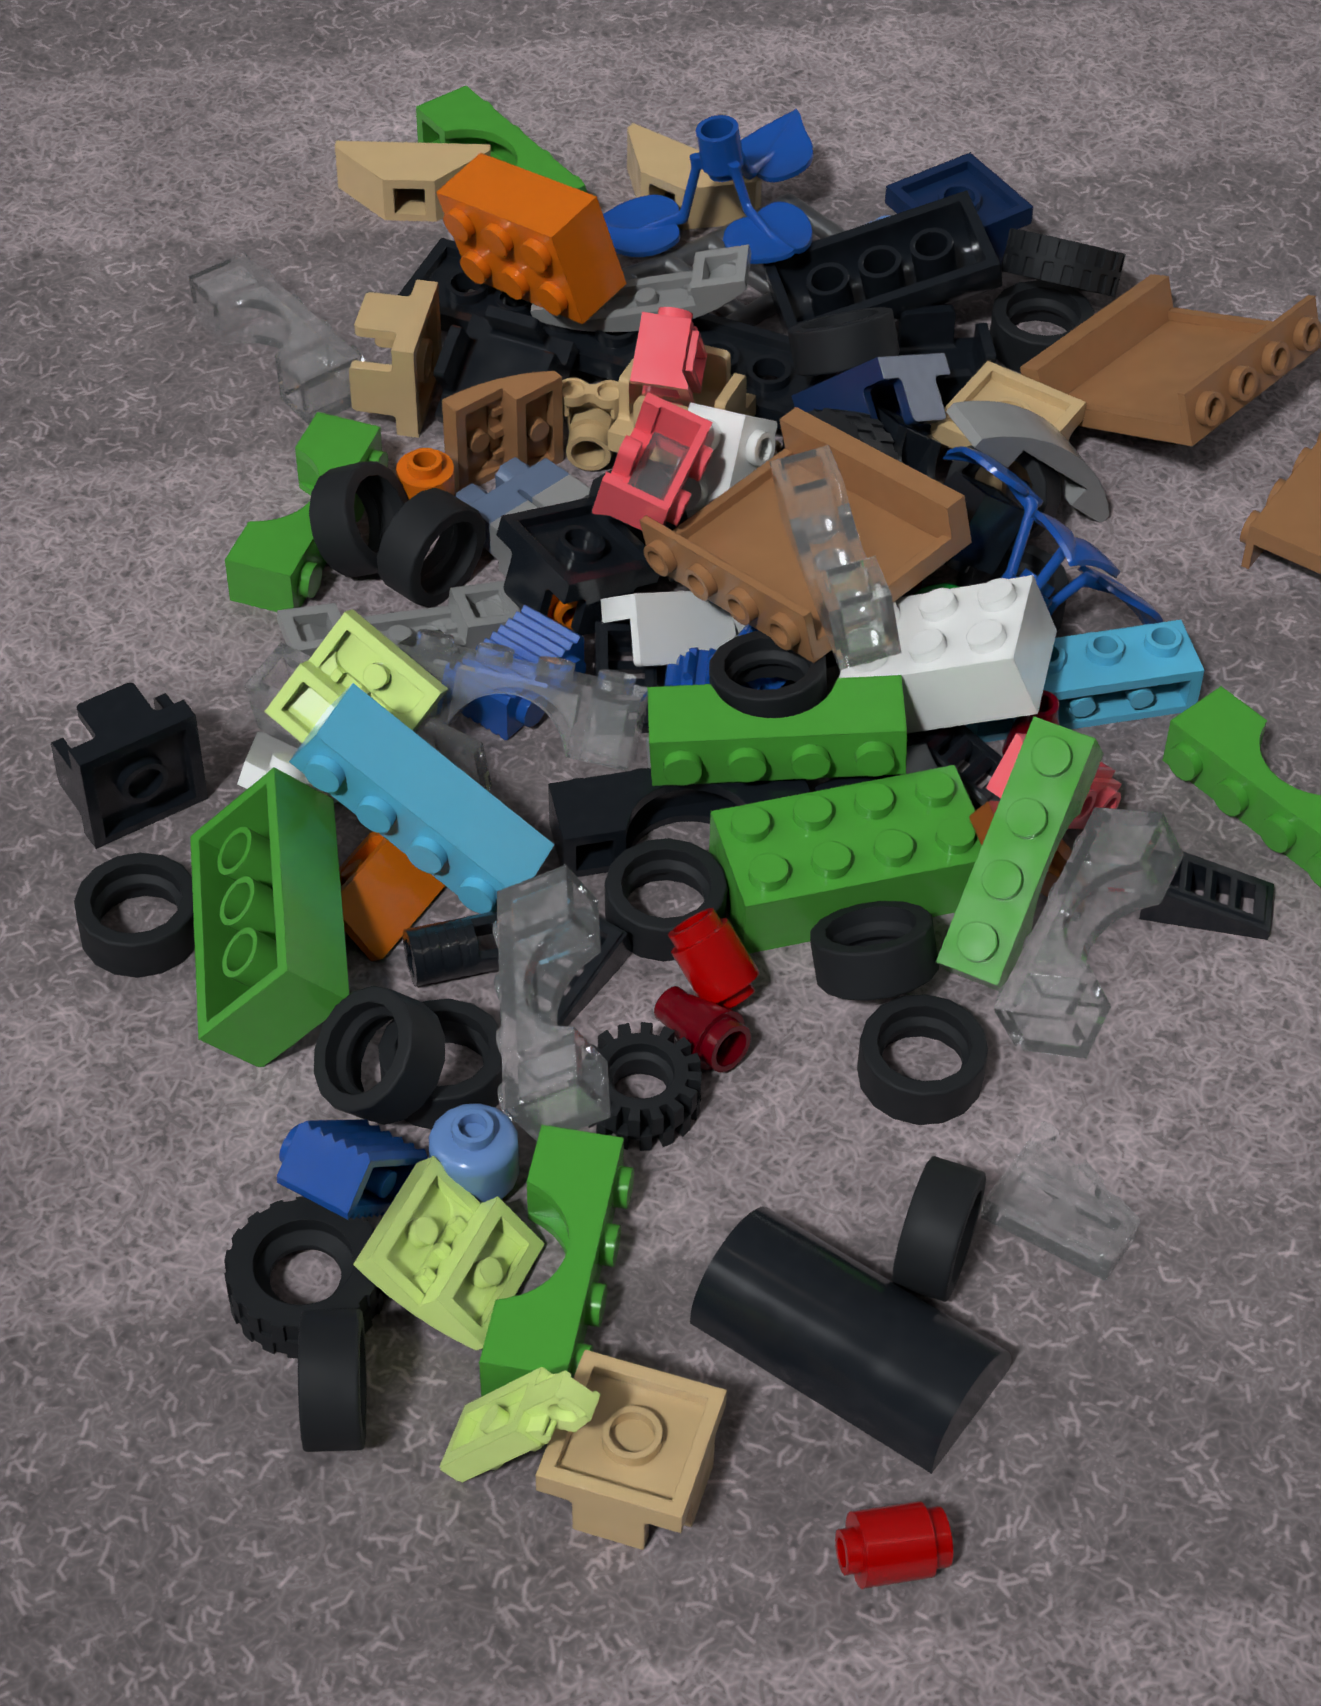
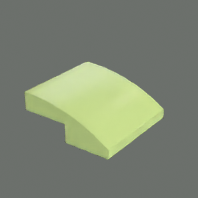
M351 609L343 613L310 659L299 664L264 712L303 743L326 709L354 683L415 732L448 691V688L355 610Z
M432 1156L416 1163L353 1265L373 1284L410 1313L450 1338L477 1351L483 1349L495 1300L516 1295L545 1243L499 1197L480 1203L470 1192L450 1178L442 1164Z

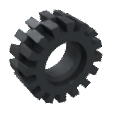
M641 1022V1033H631L630 1024L626 1023L618 1025V1038L614 1039L608 1030L598 1035V1047L591 1043L584 1051V1061H580L579 1067L580 1110H583V1119L588 1128L596 1125L597 1134L611 1136L614 1133L616 1137L624 1138L625 1150H628L630 1139L640 1140V1151L652 1150L653 1138L658 1137L662 1146L666 1147L674 1143V1130L684 1137L691 1130V1119L696 1121L698 1118L701 1102V1061L698 1053L691 1054L692 1044L685 1037L674 1044L675 1030L666 1026L663 1027L659 1036L654 1035L653 1023ZM645 1074L663 1081L666 1090L649 1098H632L615 1090L614 1086L617 1081L624 1077Z

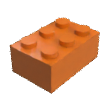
M483 153L478 154L436 191L445 214L443 216L444 224L453 235L461 255L460 265L465 274L477 284L484 283L506 292L514 299H523L544 308L552 315H561L581 324H584L627 284L599 201L595 195Z

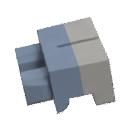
M514 457L502 464L495 474L496 488L488 493L479 485L471 483L458 491L455 497L477 509L485 521L486 539L484 548L498 559L499 571L506 576L512 553L496 535L501 516L589 498L590 487L547 458L533 466H529Z

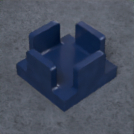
M971 152L886 186L885 204L896 214L967 190L1000 262V266L1002 265L1010 228L1020 229L1032 223L1034 206Z
M945 353L876 357L792 395V400L795 408L797 407L805 412L814 409L832 408L869 414L871 419H878L874 404L903 416L906 425H919L925 431L931 432V423H937L946 418L936 381L951 373Z

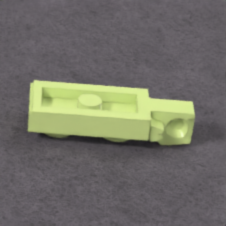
M540 1367L464 1406L439 1466L440 1470L460 1482H465L490 1469L497 1470L505 1462L529 1451L535 1452L545 1444H548L555 1428L570 1432L578 1431L592 1419L601 1394L596 1390L592 1392L571 1378V1373L566 1370L558 1374H552L545 1368Z

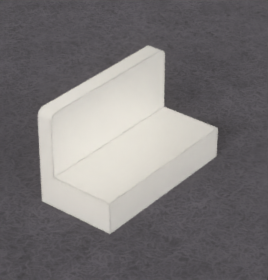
M691 591L634 593L600 600L603 623L630 622L633 661L637 667L676 664L680 655L686 656V652H689L690 648L698 647L699 650L708 651L710 648L717 650L721 645L736 637L735 623L731 614L709 600H700Z

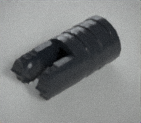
M508 908L404 929V952L413 985L417 987L530 963L528 949L523 944L507 945L479 951L477 937L506 932L521 923L518 909Z

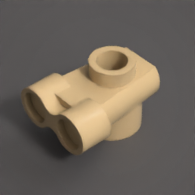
M579 378L562 380L563 416L567 418L569 430L566 456L570 463L579 469L587 471L602 469L609 463L614 453L608 450L607 432L619 414L618 382L605 380L597 384H588Z

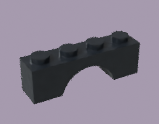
M874 404L878 420L884 425L883 429L886 433H890L894 440L893 447L894 451L898 452L899 461L935 480L936 461L941 443L919 425H906L903 416ZM955 471L943 484L965 496L972 543L944 564L961 573H967L971 566L993 575L1019 531L1024 509L999 489Z
M638 768L631 771L549 783V825L563 878L570 879L607 873L610 865L624 850L635 846L645 835L661 826L676 822H702L710 824L711 811L809 793L810 790L806 779L652 786L651 768Z

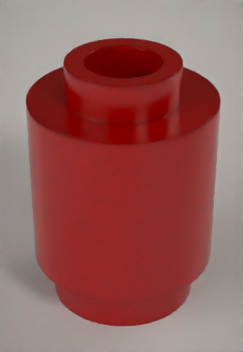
M708 908L694 914L670 931L668 936L675 946L671 954L699 998L730 1009L746 1000L755 992L751 982L758 977L760 971L727 918L720 919L714 908Z
M916 1501L850 1511L846 1517L845 1528L836 1530L835 1548L840 1570L844 1576L854 1574L855 1581L861 1589L933 1578L937 1569L949 1568L953 1562L951 1528L946 1513L941 1506L926 1508L923 1502Z

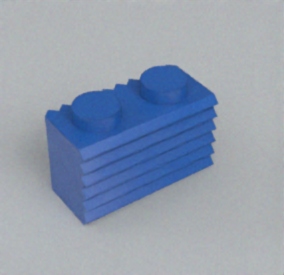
M524 604L521 612L516 611L513 619L508 618L505 625H500L498 632L493 631L490 639L485 638L482 645H477L474 652L470 651L466 659L462 658L458 666H453L450 672L453 709L459 713L462 712L467 718L471 717L475 723H480L482 727L490 729L492 733L499 734L504 740H508L524 725L527 727L536 725L543 717L549 702L562 691L566 693L572 692L581 683L586 672L584 637Z
M368 1119L308 1120L293 1127L282 1143L279 1153L282 1165L277 1174V1183L347 1220L349 1218L355 1219L356 1217L360 1219L362 1216L365 1218L368 1216L373 1217L374 1215L377 1217L379 1215L384 1216L416 1163L427 1159L428 1156L425 1149H415L414 1143H404L402 1137H392L391 1131H381L379 1125H369Z

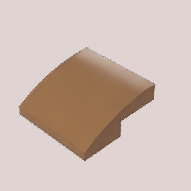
M556 371L533 372L499 378L478 384L442 399L445 454L454 463L456 493L471 483L480 486L494 479L500 466L514 457L529 466H533L544 458H547L556 465L563 462L562 376Z

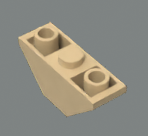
M632 123L627 128V170L636 198L646 195H662L674 200L680 210L691 170L690 155L699 153V150ZM701 169L689 219L686 223L677 225L678 228L689 230L725 226L745 216L733 180L727 182L713 181ZM742 176L751 204L756 210L761 207L762 180L758 176L751 180Z
M336 141L335 155L338 188L384 220L437 222L445 214L436 191L478 154L483 153L491 156V145Z

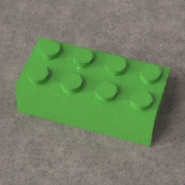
M955 765L711 811L709 853L713 855L724 869L728 887L727 911L735 932L749 954L810 942V931L820 919L837 910L861 903L903 901L923 907L932 914V917L955 913L982 845L969 818L975 812Z
M275 767L190 836L198 1040L256 1067H264L285 1050L294 1046L298 1040L324 1022L334 1007L350 995L334 799Z

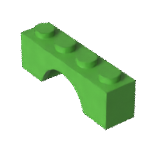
M466 85L416 106L418 143L490 144L491 157L587 192L586 185L577 175H573L547 150H543L517 125H513L496 111L488 101L483 100Z
M321 412L316 413L295 447L299 488L310 496L318 478L332 468L370 461H377L388 468V454L382 451L380 426ZM355 493L354 513L355 520L358 522L362 518L365 508L361 499ZM310 501L290 515L273 520L249 521L225 558L231 601L277 612V610L299 608L306 597H315L321 584L322 570L327 562L320 555L312 536L309 518Z
M901 675L838 678L829 695L817 706L801 714L784 718H762L742 713L725 703L711 684L648 687L649 749L652 786H684L726 782L748 783L768 780H811L832 777H875L906 774L907 725Z
M1220 686L1170 721L1163 761L1169 765L1171 771L1178 778L1190 781L1215 801L1223 813L1242 821L1260 835L1264 843L1271 850L1286 855L1308 872L1314 883L1321 887V795L1299 790L1281 780L1269 769L1260 751L1267 720Z
M1033 717L936 959V963L946 971L1008 994L1032 936L1036 905L1049 866L1066 830L1082 810L1104 755L1096 738Z
M541 1125L527 1178L528 1219L552 1234L560 1243L566 1255L558 1270L539 1287L518 1296L495 1300L479 1361L481 1397L540 1367L545 1368L552 1374H558L566 1370L571 1373V1378H574L584 1350L593 1352V1345L584 1344L588 1325L600 1327L603 1320L607 1284L598 1283L602 1266L614 1267L617 1260L621 1225L612 1224L616 1207L628 1209L633 1190L635 1170L633 1167L624 1166V1138Z

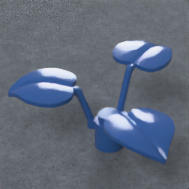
M798 109L766 124L742 140L740 139L738 122L734 118L726 115H716L704 119L696 127L699 153L690 155L691 170L680 210L678 204L668 197L646 195L628 200L603 214L616 253L628 257H648L662 253L675 246L680 240V232L677 225L684 224L689 219L702 169L713 181L727 182L733 180L743 212L747 216L727 226L723 236L725 248L749 244L751 250L750 264L778 262L791 258L794 254L803 253L810 247L813 238L811 223L807 215L795 205L782 201L770 203L756 212L751 204L742 177L745 176L746 179L751 180L758 176V178L766 182H780L801 174L811 165L814 157L813 146Z
M963 446L948 450L943 459L970 462L985 468L1008 486L1024 508V515L1009 563L1001 578H1018L1016 575L1033 521H1035L1051 533L1059 548L1038 576L1025 568L1019 577L1034 575L1050 616H1052L1060 604L1083 587H1088L1117 596L1132 609L1143 625L1163 622L1160 614L1139 595L1130 591L1110 576L1088 567L1100 568L1114 578H1117L1120 574V570L1097 547L1082 538L1075 537L1073 532L1060 521L1037 511V508L1044 501L1016 474L994 458L980 451ZM1066 558L1070 567L1080 566L1078 571L1082 574L1049 599L1055 588L1047 582L1063 560Z

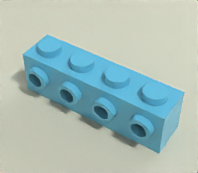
M1182 620L1055 638L1043 690L1051 692L1059 700L1058 717L1060 726L1068 729H1077L1182 713L1198 702L1205 670ZM1016 717L967 724L965 726L984 742L1006 739Z
M354 683L326 709L289 761L305 774L307 780L314 787L333 796L353 812L362 825L373 832L381 834L406 854L415 867L430 873L458 895L459 900L468 909L480 914L508 909L519 901L555 845Z

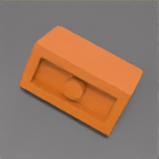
M370 832L339 867L344 931L370 961L381 960L403 936V930L412 926L445 885L430 873L415 867L406 854L381 834Z

